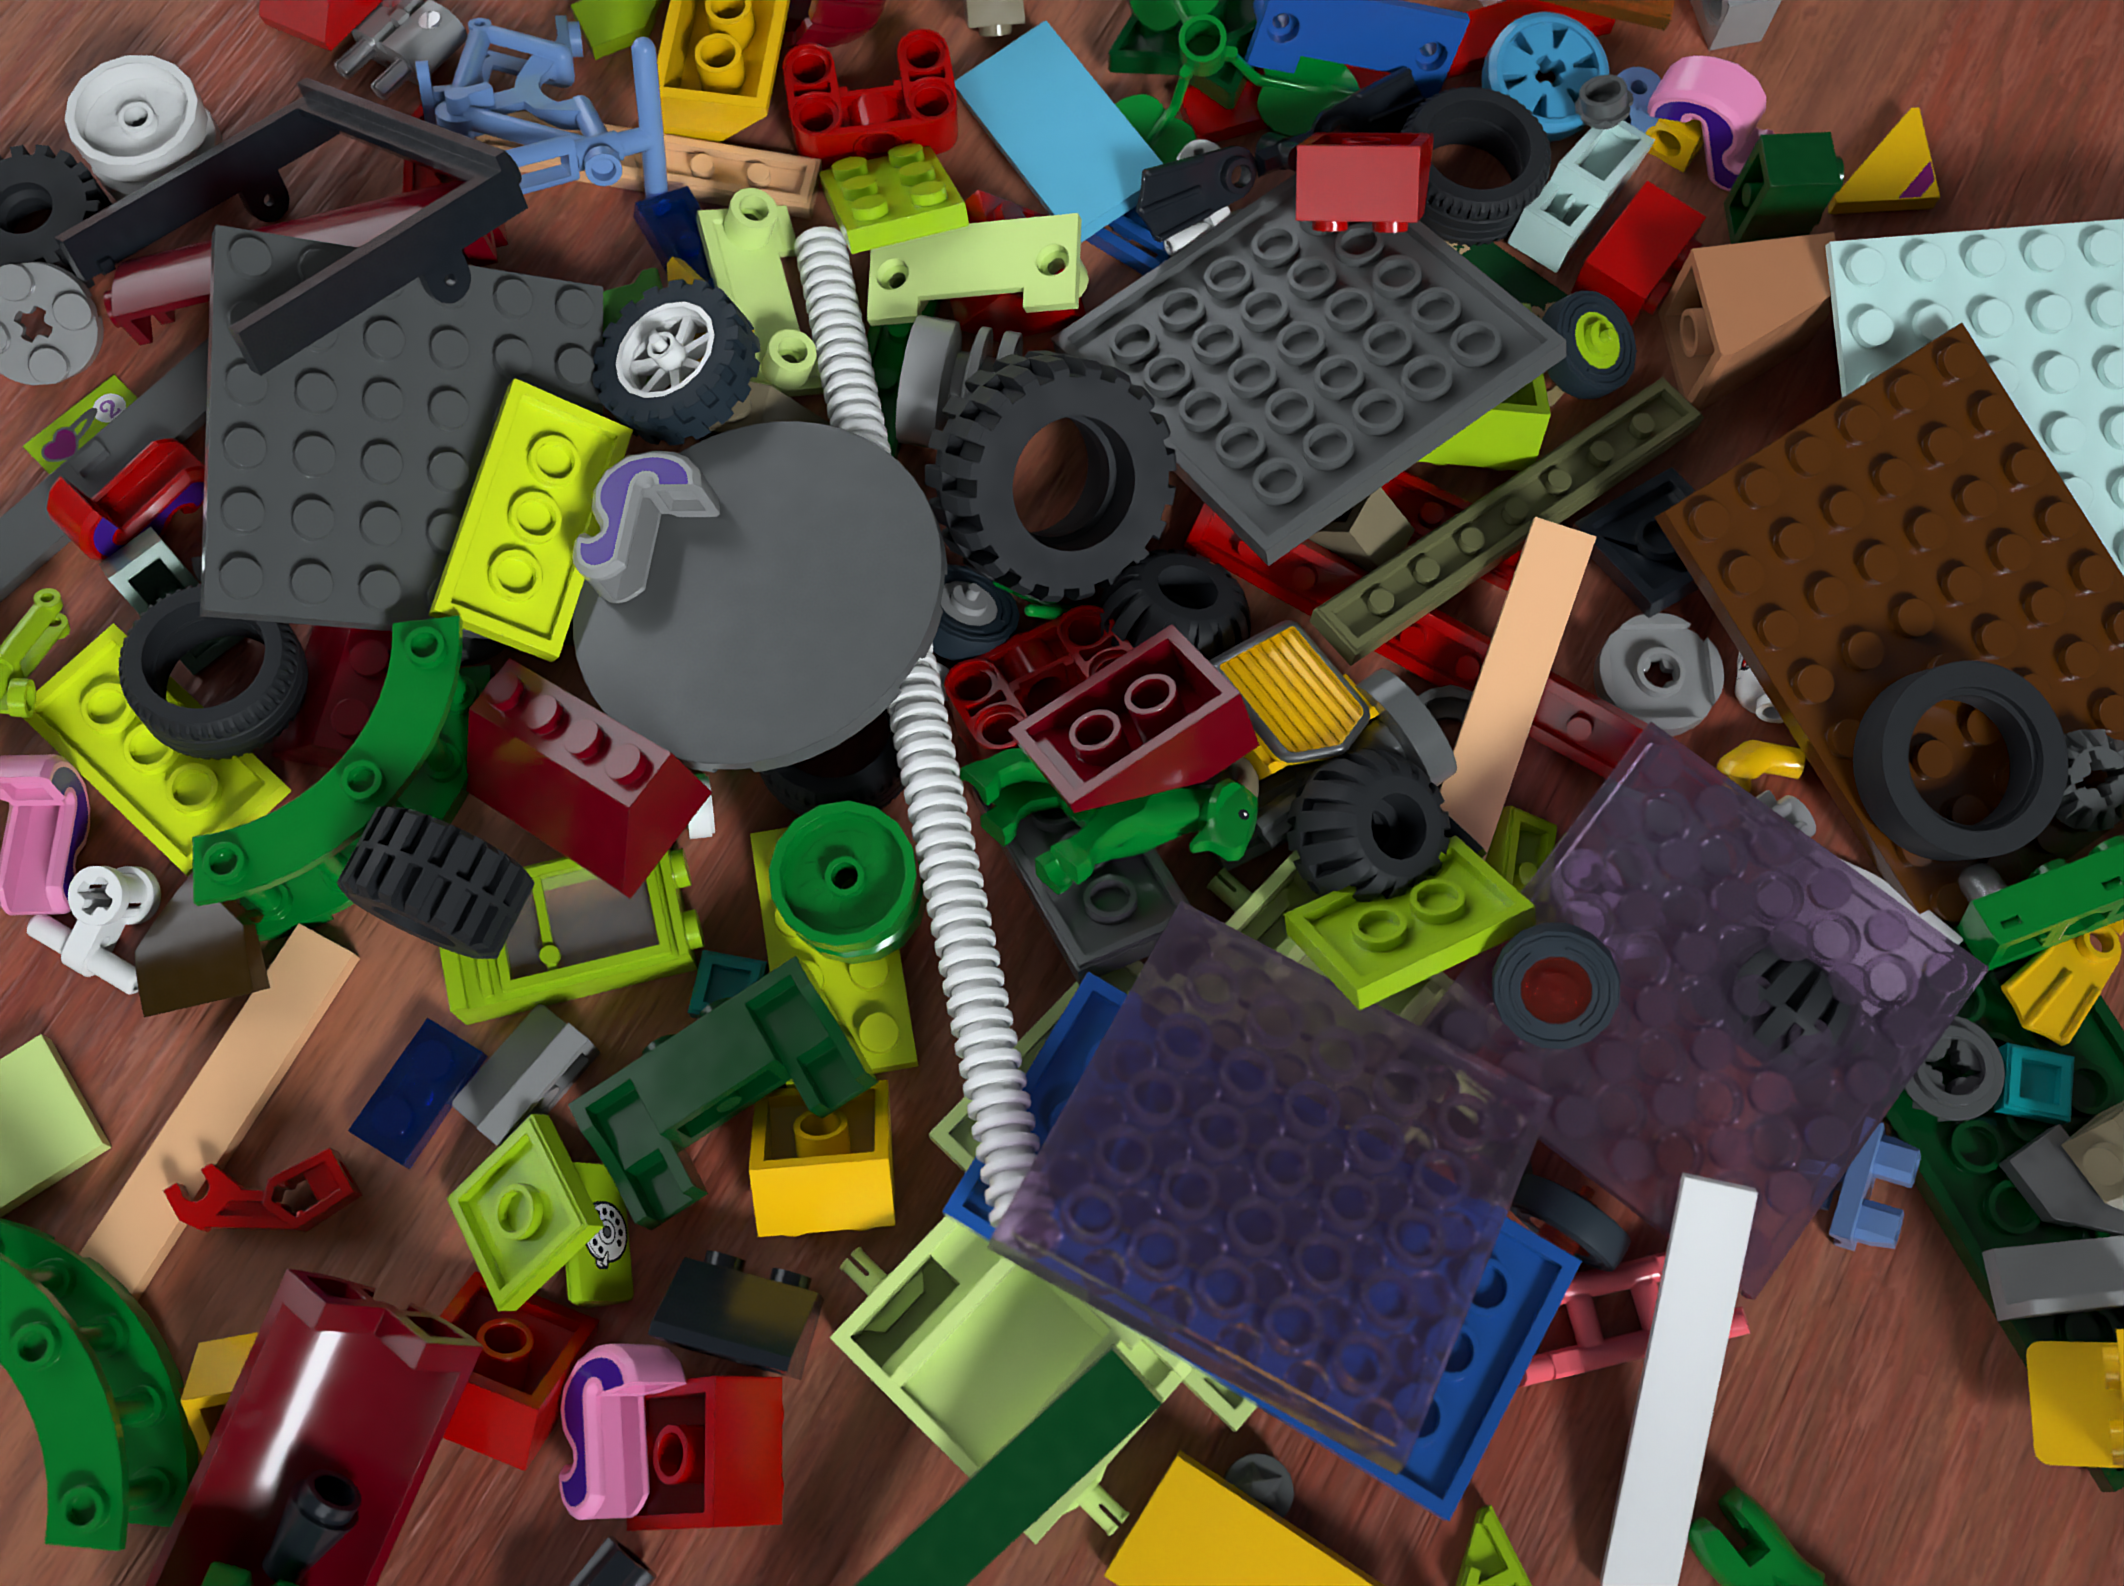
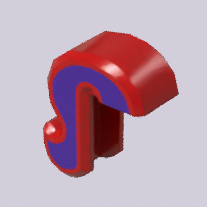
M167 438L152 441L92 498L60 475L50 488L47 512L50 519L90 559L102 562L150 526L161 538L165 534L171 517L178 510L184 514L196 512L204 503L205 466L176 439Z

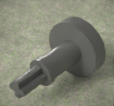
M1379 668L1355 686L1366 700L1376 708L1379 715L1369 720L1347 751L1368 748L1401 755L1430 777V782H1433L1436 786L1456 773V759L1443 731L1423 702L1398 676L1387 669ZM1326 760L1315 761L1311 765L1305 764L1295 771L1297 783L1258 810L1255 829L1265 845L1268 844L1273 848L1287 838L1286 833L1293 830V825L1287 823V819L1297 789L1307 775Z

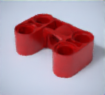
M930 29L909 31L901 38L897 47L899 80H893V85L852 91H848L847 86L838 87L835 63L831 53L825 47L815 43L797 45L789 50L783 59V74L797 156L821 159L822 170L831 168L836 161L848 157H863L867 161L888 156L890 149L908 143H917L922 145V147L930 146L935 155L950 150L958 139V107L950 53L945 38L938 32Z
M1081 605L1072 608L1062 616L1028 632L1017 634L986 654L959 662L950 669L945 677V691L957 732L975 761L987 759L1005 749L1020 748L1012 739L1008 731L1010 728L1134 649L1127 639L1122 641L1111 631L1115 624L1113 619L1109 620L1110 628L1108 634L1104 629V635L1100 639V623L1102 622L1100 613H1104L1103 608L1094 605ZM1113 637L1117 639L1120 644L1119 646L1113 647L1111 645Z

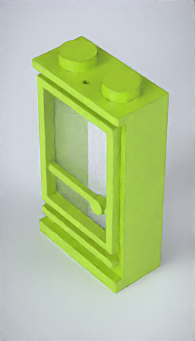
M670 847L631 899L566 857L523 866L532 877L535 885L498 958L475 959L439 947L450 1012L465 1025H470L532 1010L539 1004L549 1006L698 970L694 949L705 947L697 910L686 911L681 888L692 886L684 849L673 850Z

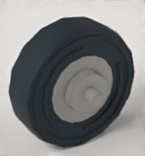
M947 564V574L944 576V589L941 600L943 613L932 642L933 652L959 663L978 655L986 654L1015 636L1020 614L1012 595L996 587L992 580L975 573L967 566Z

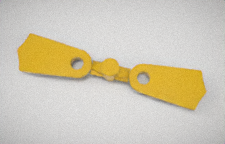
M2124 919L2037 952L2001 986V990L2013 1006L2024 1029L2043 1035L2061 1046L2071 1042L2120 961L2121 944L2117 933L2121 936L2124 932ZM2090 934L2100 941L2102 952H2099L2092 946Z

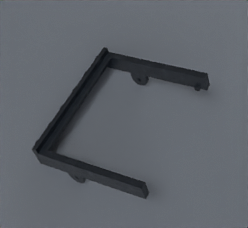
M306 77L297 82L303 95L301 98L54 238L76 276L86 282L100 273L105 275L116 269L114 265L236 194L239 195L251 216L264 222L277 221L285 215L290 204L289 192L278 170L339 134L464 182V184L228 327L250 370L262 376L418 277L424 290L431 298L446 304L461 300L468 292L471 284V272L462 249L528 208L519 185L522 181L521 173L513 158L500 148ZM269 195L268 202L264 203L265 196ZM449 274V278L447 282H445V277Z

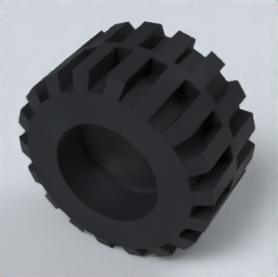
M377 807L336 882L350 901L377 918L438 947L475 959L498 958L535 885L532 877L516 860L493 845L440 819L402 807Z

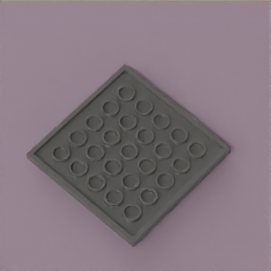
M1297 173L1051 338L1055 353L1098 361L1099 364L1116 367L1130 375L1131 384L1143 386L1155 400V407L1151 412L1164 415L1171 431L1170 437L1164 439L1165 447L1175 449L1177 469L1174 472L1268 566L1566 357V339L1421 221L1408 223V231L1399 233L1372 231V222H1348V230L1320 232L1312 230V221H1296Z
M215 225L212 233L200 616L392 631L393 623L433 619L434 617L428 614L502 401L511 381L516 378L603 416V404L597 396L601 392L593 383V372L598 371V365L594 362V355L597 347H603V287L468 265L471 272V284L468 292L461 300L446 304L431 298L424 290L418 277L260 376L250 370L228 327L359 247ZM449 274L446 275L445 282H447ZM573 616L563 645L575 646L573 639ZM463 629V637L489 639Z

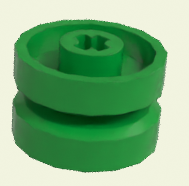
M852 801L819 805L795 819L777 841L768 870L771 898L785 923L804 943L824 958L848 964L880 960L904 946L921 924L928 900L923 892L925 881L920 877L919 872L921 862L916 858L915 850L899 823L877 807ZM852 878L856 882L852 887L842 889V885L848 879Z

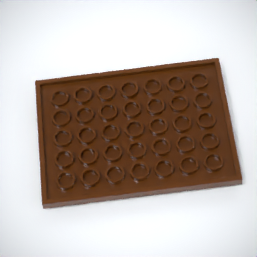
M1963 323L1938 336L1654 517L1883 879L1919 914L1930 910L1952 929L1959 925L1972 900L2027 880L2033 871L2050 861L2060 858L2068 860L2111 830L2079 831L2065 825L2054 816L2036 838L2013 852L1994 857L1961 861L1932 860L1910 853L1891 841L1870 818L1856 787L1853 769L1855 738L1861 720L1871 703L1883 690L1897 680L1913 673L1952 662H1988L2007 668L2022 676L2048 701L2061 724L2064 734L2076 730L2105 729L2106 735L2113 739L2124 741V576ZM1942 700L1924 713L1916 724L1909 745L1908 759L1913 783L1922 799L1936 813L1955 823L1973 825L1992 813L2006 792L2010 776V760L2003 736L1992 720L1983 712L1963 702ZM2091 770V774L2083 777V781L2075 783V788L2097 789V785L2105 782V778L2108 777L2107 773L2102 772V770ZM2124 819L2116 823L2114 827L2120 824L2122 821H2124Z

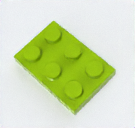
M917 143L902 144L890 149L888 156L867 161L863 157H848L833 163L832 169L819 172L824 196L851 254L969 226L965 202L930 146L922 147V145Z
M1455 835L1449 838L1447 856L1443 852L1440 853L1439 859L1442 862L1440 870L1435 876L1428 874L1426 876L1427 880L1419 883L1414 888L1407 887L1405 895L1386 900L1384 895L1380 894L1371 902H1357L1352 897L1356 892V887L1347 886L1285 913L1284 916L1287 935L1360 1011L1515 937L1522 930L1536 926L1535 905Z

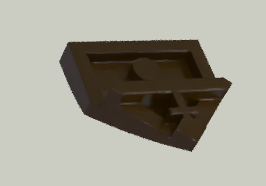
M192 872L162 910L134 952L138 991L144 1018L269 989L270 984L255 923L261 922L264 914L256 908L247 910L234 900L197 906L193 903Z

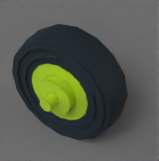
M1578 291L1552 304L1547 309L1541 320L1566 339V357L1547 370L1549 377L1563 392L1577 399H1597L1610 394L1628 381L1635 368L1637 353L1635 338L1625 313L1612 299L1597 291Z

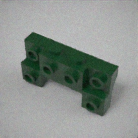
M794 956L732 998H722L707 1005L700 1012L698 1020L677 1034L665 1035L652 1041L644 1048L640 1058L572 1101L568 1106L582 1134L593 1147L613 1179L634 1223L652 1231L708 1194L685 1149L791 1079L808 1110L821 1119L879 1081L848 1027L837 1018L809 967Z

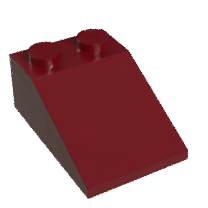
M1172 624L1008 730L1012 739L1074 813L1205 782L1260 746L1241 693Z

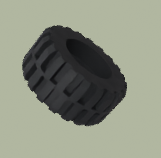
M1046 350L1028 351L1025 357L1013 354L994 361L993 369L995 373L978 370L965 381V387L969 393L964 398L952 395L943 408V414L949 417L943 431L933 429L928 447L937 450L935 464L925 465V485L935 488L937 492V497L931 498L929 504L938 523L946 526L942 530L945 544L950 551L962 556L963 564L975 573L1023 596L1028 594L1040 601L1059 602L1063 597L1073 601L1090 598L1095 593L1094 585L1107 590L1116 583L1123 574L1122 570L1127 565L1133 562L1138 566L1140 564L1139 561L1149 555L1145 546L1151 537L1159 540L1167 522L1160 519L1165 504L1173 505L1176 486L1169 484V471H1176L1177 469L1175 449L1165 447L1164 439L1170 437L1171 431L1164 415L1151 412L1155 407L1153 397L1143 386L1131 384L1130 375L1116 367L1099 364L1095 360ZM1067 417L1077 426L1086 445L1088 456L1086 483L1078 502L1061 521L1047 529L1031 533L1025 529L1020 521L1014 504L1013 478L1015 468L1023 449L1038 431L1056 420Z

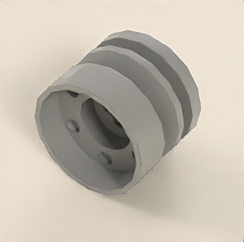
M924 315L916 317L909 335L900 375L895 421L898 442L930 448L928 445L933 429L943 431L949 417L943 414L942 410L951 396L964 398L969 393L965 387V381L978 370L995 373L993 369L995 360L1011 354L1022 357V333L1006 331L1000 343L997 357H994V334L991 327H981L974 340L971 352L962 351V332L958 321Z

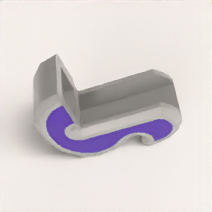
M657 450L627 456L607 469L594 488L591 508L600 526V532L595 536L582 533L577 537L572 555L573 563L579 573L600 597L611 603L627 602L646 588L661 515L717 517L720 515L719 497L702 472L686 456L675 452Z

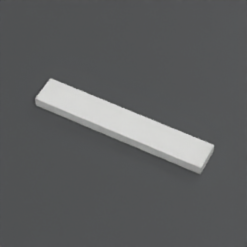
M1682 1172L1599 1581L1600 1586H1678L1758 1195L1755 1188Z

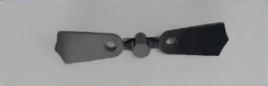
M1403 67L1323 109L1313 121L1310 131L1291 138L1274 132L1265 133L1257 142L1255 158L1248 149L1233 145L1144 169L1141 176V189L1136 212L1147 225L1153 239L1157 242H1162L1243 198L1252 189L1257 173L1258 178L1279 169H1289L1297 172V145L1314 133L1333 132L1338 125H1340L1341 132L1401 133L1407 119L1425 101V97L1415 84L1411 69ZM1240 165L1241 176L1235 184H1232V172Z

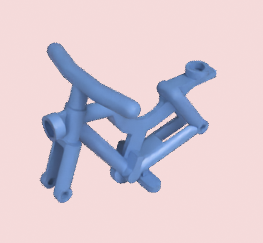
M566 15L555 16L557 31L555 41L494 26L486 18L470 20L468 22L469 34L451 85L432 86L428 60L415 61L426 122L472 139L486 134L523 144L524 146L505 150L518 167L560 157L561 165L522 174V181L519 185L523 194L579 180V172L584 170L587 178L592 183L598 186L613 185L622 175L621 161L624 160V157L641 153L646 210L651 217L657 219L663 218L668 214L669 196L656 47L651 39L647 37L636 38L631 46L639 127L621 132H616L615 130L607 131L595 107L586 96L577 95L572 99L557 102L544 95L541 91L543 84L559 88L572 86L575 81L573 57H583L579 21L567 22ZM491 43L532 54V56L525 60L491 51L488 48ZM492 70L517 76L515 87L493 93V87L488 83ZM525 109L537 118L559 129L506 114ZM564 130H580L582 135Z

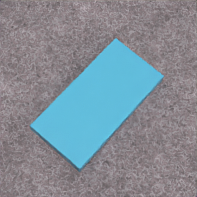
M1046 20L955 80L959 99L1050 216L1073 213L1080 215L1082 219L1081 243L1137 206L1141 189L1142 171L1163 164Z

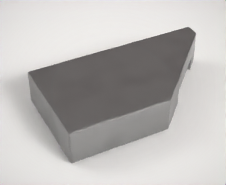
M2060 1124L2048 1128L1999 1163L2000 1167L2043 1222L2108 1233L2111 1237L2124 1235V1211L2104 1203L2061 1146L2070 1137Z

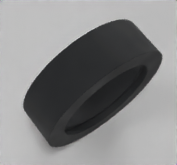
M1958 661L1907 675L1888 686L1876 697L1865 712L1856 734L1853 751V769L1856 787L1867 813L1876 826L1891 841L1908 852L1923 858L1938 861H1961L1994 857L2013 852L2032 841L2046 828L2056 814L2066 789L2068 751L2065 736L2055 712L2044 696L2030 682L2017 673L1996 664L1982 661ZM1942 700L1963 702L1983 712L1996 725L2008 749L2010 776L2006 792L1994 811L1973 825L1955 823L1936 813L1918 793L1910 773L1908 755L1912 733L1924 713Z

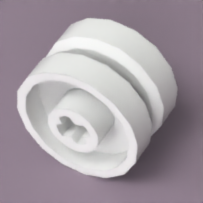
M126 55L104 62L82 77L68 98L65 123L71 141L82 157L91 165L93 173L104 189L116 201L123 199L223 142L217 124L210 112L204 107L202 99L191 79L175 64L155 56Z

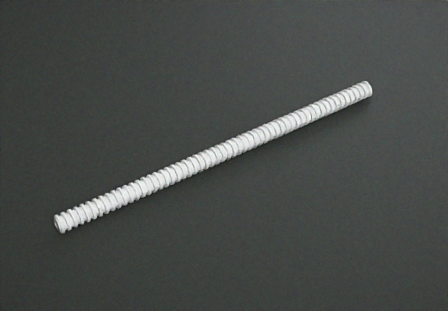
M826 226L811 228L798 236L794 248L798 270L800 271V280L803 286V295L806 300V310L809 315V325L812 329V340L817 351L818 370L821 374V385L824 389V400L827 404L830 426L862 436L891 455V447L888 443L887 429L884 426V415L881 411V401L878 396L877 383L875 382L874 368L871 366V354L868 351V340L865 336V326L862 322V312L859 307V298L856 293V284L853 279L847 243L842 232L835 228ZM932 643L926 657L923 659L919 658L908 677L900 685L899 688L902 692L887 707V713L891 716L890 728L894 733V748L898 751L897 763L902 769L900 772L901 783L906 788L904 790L905 802L910 806L908 808V818L913 824L912 838L917 843L915 846L916 858L921 862L919 865L920 877L925 881L923 892L924 896L929 900L927 912L928 916L933 919L931 922V932L937 938L935 952L937 956L942 958L939 961L940 975L946 978L943 981V992L950 998L947 1002L948 1015L955 1018L951 1022L952 1035L959 1038L955 1043L956 1055L963 1059L959 1063L960 1076L968 1079L963 1084V1092L966 1098L973 1100L967 1106L969 1118L977 1121L972 1126L973 1139L981 1142L976 1148V1156L978 1161L986 1164L980 1170V1176L983 1183L990 1185L984 1195L986 1204L994 1206V1210L989 1213L990 1225L999 1229V1232L993 1238L994 1246L999 1250L1009 1253L1025 1252L1041 1248L1052 1242L1058 1236L1059 1229L1057 1223L1049 1221V1217L1054 1213V1206L1051 1200L1044 1198V1195L1049 1192L1048 1179L1039 1175L1045 1167L1044 1159L1039 1155H1035V1152L1040 1148V1141L1037 1135L1030 1133L1035 1128L1036 1122L1034 1115L1026 1112L1031 1106L1030 1094L1021 1090L1026 1086L1027 1080L1025 1073L1017 1070L1022 1065V1057L1018 1050L1013 1049L1017 1045L1018 1038L1016 1032L1009 1028L1013 1024V1015L1009 1009L1005 1008L1009 1003L1008 992L1000 988L1004 984L1005 978L1003 971L996 968L1000 964V955L993 948L996 944L995 932L989 928L992 925L991 913L985 909L988 905L987 894L981 889L984 880L983 875L977 870L980 861L978 855L974 852L975 838L970 833L972 825L970 817L966 815L967 801L962 796L964 790L963 782L958 778L960 768L958 762L954 759L956 757L955 745L951 742L952 731L951 727L947 724L948 713L947 709L943 706L944 694L940 689L941 680L940 675L936 671L937 661L936 657L932 654Z

